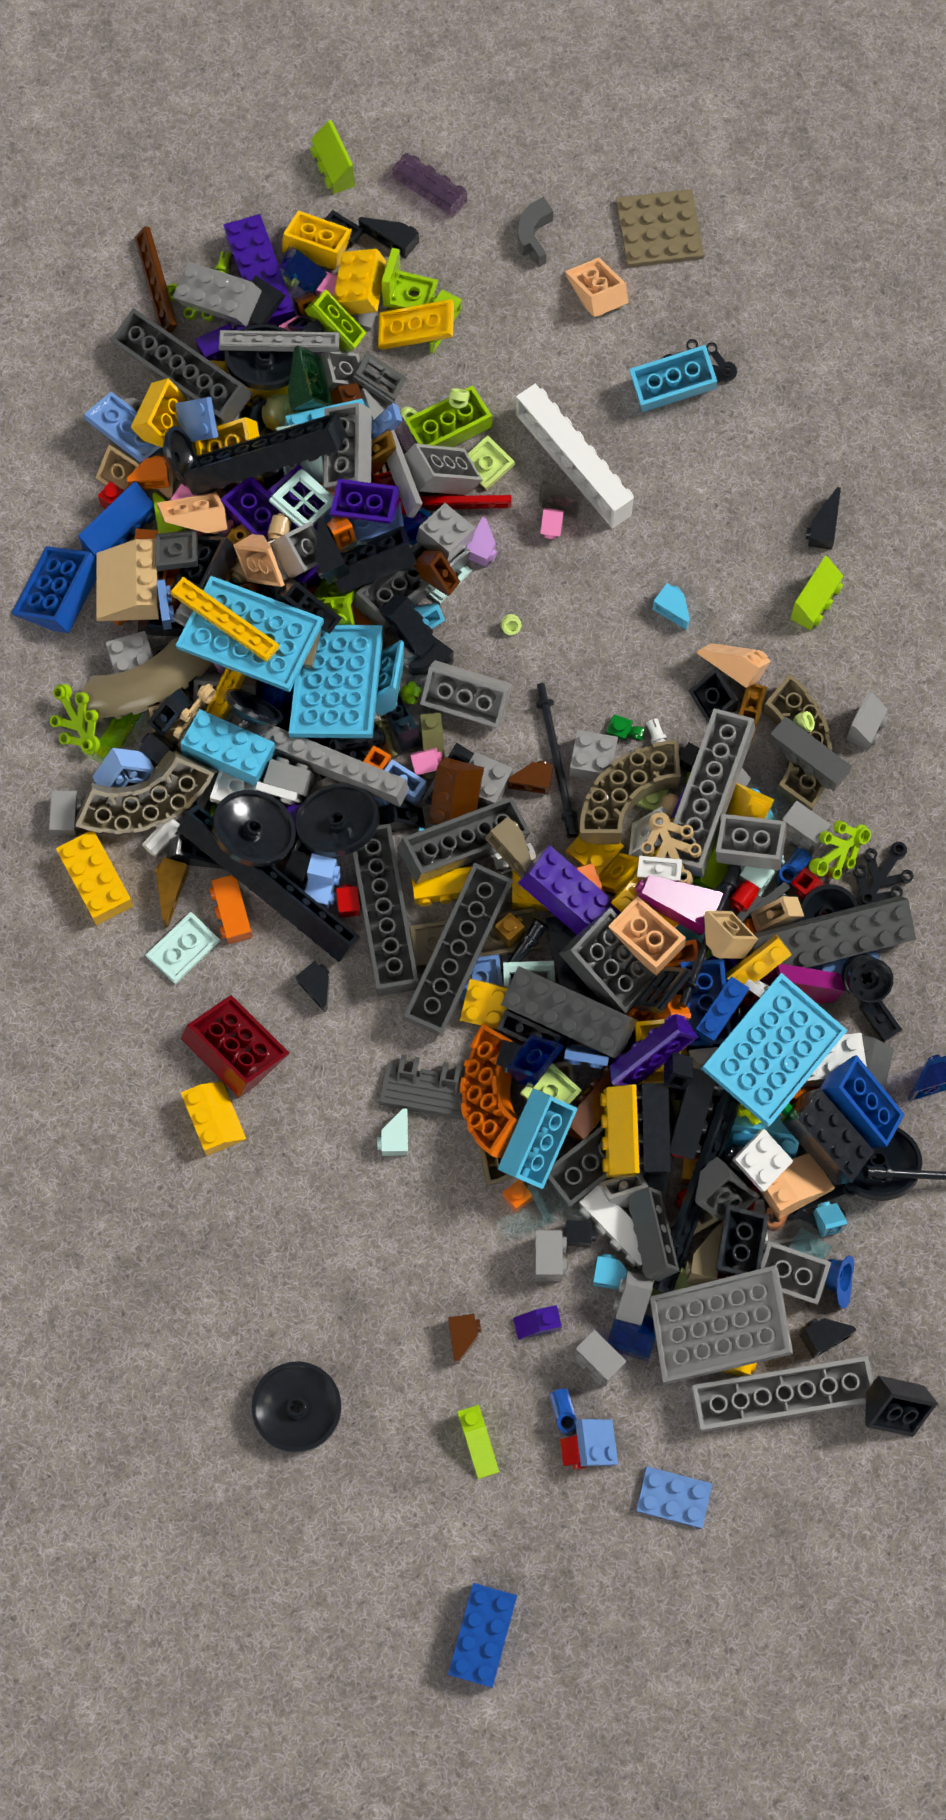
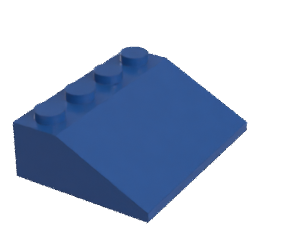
M46 546L11 614L52 631L69 633L97 579V558L87 551Z

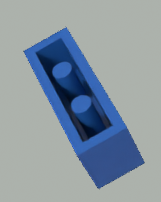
M731 976L697 1026L695 1033L698 1038L712 1047L750 988Z

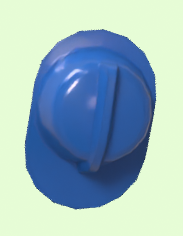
M850 1255L844 1260H828L831 1262L825 1281L827 1287L837 1293L838 1305L843 1309L850 1302L854 1259Z

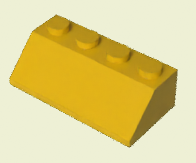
M636 1084L607 1087L604 1089V1093L600 1095L601 1106H604V1115H601V1127L605 1128V1137H602V1150H606V1159H603V1172L607 1173V1177H633L640 1173Z

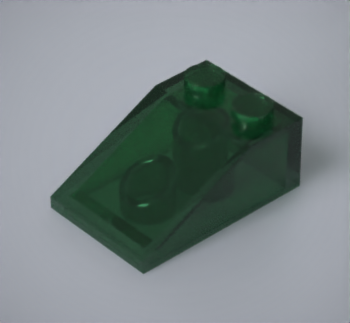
M298 345L294 347L288 386L289 405L294 411L300 413L333 405L321 356Z

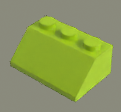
M329 120L311 138L312 147H310V152L313 159L317 158L318 160L317 167L320 174L324 173L325 175L324 181L327 189L331 188L333 194L355 187L354 167L332 120Z
M326 289L304 310L308 316L319 320L324 332H339V350L343 352L353 351L366 334L364 329Z
M824 556L797 598L791 614V620L812 631L814 626L818 627L824 618L822 613L824 610L829 611L834 602L832 600L834 594L839 595L844 586L842 584L844 576L829 557Z

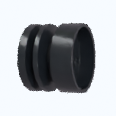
M868 954L850 957L844 963L841 970V978L845 990L850 995L867 1003L883 1000L893 987L891 968L884 961ZM863 973L867 976L865 980L861 977Z

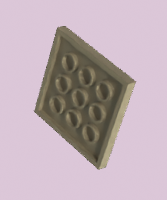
M692 189L616 198L627 267L704 259Z

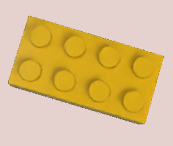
M89 831L56 848L60 859L96 925L133 907L129 894L94 831Z

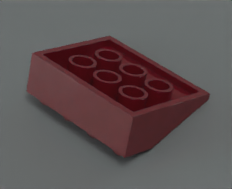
M232 995L187 1024L181 1040L239 1098L253 1089L289 1055V1052Z

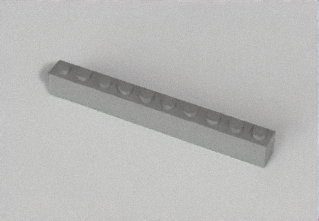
M231 708L226 716L225 721L275 742V756L287 759L295 764L300 763L309 766L310 770L338 782L363 788L371 795L400 807L409 791L407 781L402 777L306 738L290 737L289 731L279 727L246 725L241 722V718Z

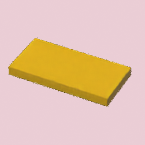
M453 300L379 312L378 348L390 349L452 338L454 321Z

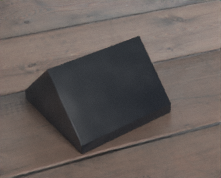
M717 667L689 690L690 695L708 724L714 708L731 713L737 709L739 700Z

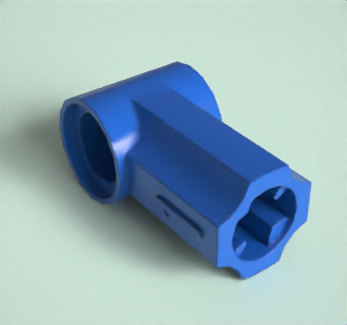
M798 847L779 870L776 876L777 884L780 886L785 881L791 887V882L812 860L813 857L804 848ZM787 873L792 879L786 880L782 874Z
M568 1388L549 1393L559 1432L566 1436L574 1434L576 1432L575 1421H577ZM565 1419H570L574 1425L569 1429H565L562 1427L561 1422Z

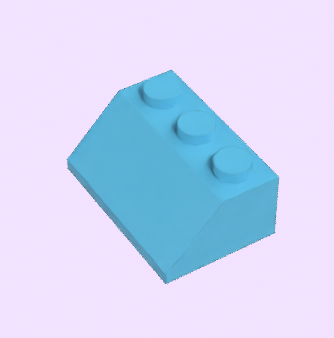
M402 640L381 651L375 709L381 716L389 711H393L397 706L404 665V642Z

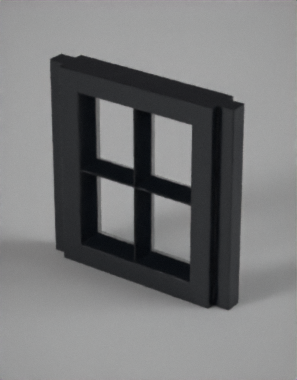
M665 966L641 994L633 1007L638 1009V1011L662 1013L693 972L687 968Z

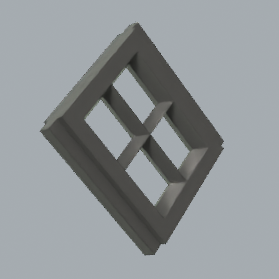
M366 352L352 380L388 404L395 402L406 377L369 352ZM369 364L370 366L378 370L380 374L376 373L375 371L367 367V365ZM365 372L366 374L374 378L376 382L372 381L371 379L363 375V373ZM383 375L387 376L388 378L396 382V384L394 385L393 383L385 379ZM379 383L383 384L384 386L392 390V392L390 393L389 391L381 387Z

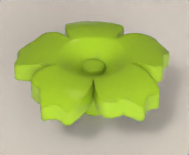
M410 681L408 685L405 684L401 688L400 692L403 693L401 694L403 702L413 705L417 703L416 697L420 696L422 688L418 687L415 681Z

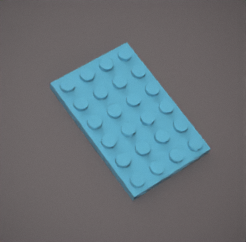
M210 576L203 591L277 642L280 648L268 662H265L194 611L176 643V648L290 692L324 623V619Z
M336 625L330 634L321 628L313 669L302 667L295 680L289 727L290 737L373 738L384 632L383 625Z
M781 973L701 1069L769 1127L848 1030Z

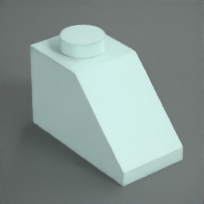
M407 1108L402 1109L381 1130V1137H377V1149L382 1150V1156L408 1155Z

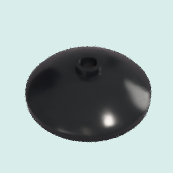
M172 426L166 430L163 438L164 462L179 481L188 485L183 472L191 459L197 456V453L188 435L180 427Z
M228 689L225 693L226 702L232 711L241 718V722L246 725L274 726L280 724L283 720L282 713L276 707L256 695L239 689Z
M834 884L820 885L809 891L802 899L800 905L804 917L798 919V921L822 916L824 910L827 911V914L857 907L858 903L852 893L841 886Z

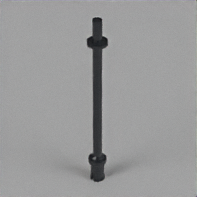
M545 683L537 684L540 701L536 703V707L542 709L564 809L561 819L565 824L567 838H574L580 835L576 820L578 815L571 807L550 707L554 705V701L548 699Z
M729 865L724 879L720 882L723 896L716 911L724 910L730 892H734L737 888L736 882L741 873V868L737 865ZM705 936L691 970L693 973L681 987L684 991L679 1001V1006L683 1008L687 1007L691 994L699 991L696 981L709 950V947L706 945Z
M884 1164L883 1166L865 1165L863 1176L864 1179H881L883 1182H889L892 1178L946 1180V1171L893 1169L889 1164Z

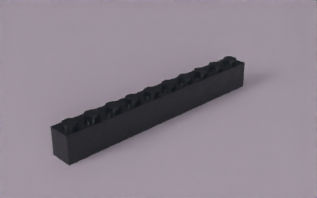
M196 805L187 812L177 828L185 838L189 839L201 851L210 856L217 864L221 865L234 878L238 879L250 891L259 896L266 904L270 905L331 957L340 962L348 955L360 938L359 935L273 865L266 867L247 866L226 855L218 846L213 836V816L202 807Z

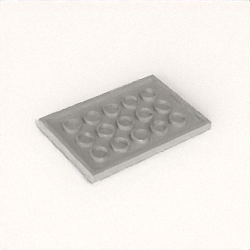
M776 1266L650 1297L662 1379L665 1384L793 1354L779 1272Z

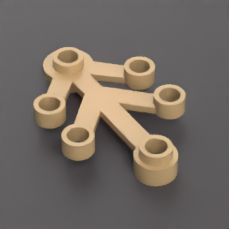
M211 684L201 686L197 693V701L190 710L185 708L180 715V719L185 721L186 724L183 727L179 725L173 733V736L180 740L177 745L180 752H182L181 742L200 709L206 710L216 694V690L213 689Z
M662 812L651 816L649 820V826L652 829L647 842L641 845L642 853L645 856H650L654 853V844L659 834L663 842L656 857L665 858L668 853L671 859H680L676 849L689 853L694 858L701 855L702 849L699 844L693 843L690 845L671 838L668 831L681 834L684 839H690L694 835L693 828L690 825L680 826L672 823L668 815ZM661 819L663 820V823L661 825H657L656 821ZM685 830H691L690 834H683ZM646 846L652 847L648 852L644 851V848ZM693 848L699 849L697 853L691 852ZM682 864L681 875L685 874L687 878L685 880L680 879V882L691 885L693 882L692 874L690 871L685 870Z

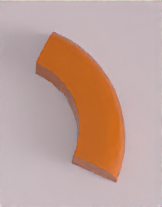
M482 1024L470 1046L472 1051L469 1059L464 1062L465 1074L461 1078L460 1093L462 1094L463 1102L461 1103L463 1118L466 1119L467 1129L475 1138L476 1143L493 1157L502 1158L519 1121L513 1110L510 1097L512 1074L504 1072V1067L496 1065L502 1040H511Z

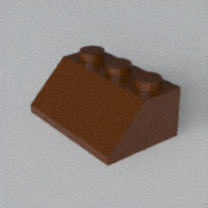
M444 757L437 765L428 823L438 825L477 810L484 767Z

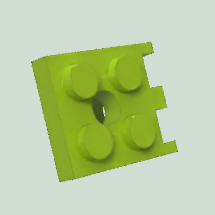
M392 248L382 278L383 306L401 309L431 303L437 289L438 280L400 271V250ZM411 291H417L419 292V295L416 297H412L409 295V293Z
M326 579L322 580L314 596L342 618L337 625H355L351 603L361 586L350 593L340 594L335 582L329 585Z

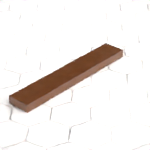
M144 226L134 237L158 324L164 330L171 333L178 326L151 229Z

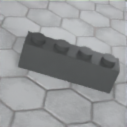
M786 716L770 734L768 742L774 750L784 753L790 762L797 763L807 775L817 778L826 789L830 788L832 791H835L851 770L852 766Z
M646 1187L628 1197L629 1211L633 1219V1230L637 1237L643 1273L645 1277L659 1282L679 1272L662 1193L659 1190Z

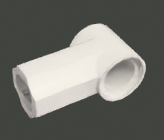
M172 819L165 824L156 826V830L143 842L142 846L150 854L157 857L169 844V841L180 833L177 830L180 824Z

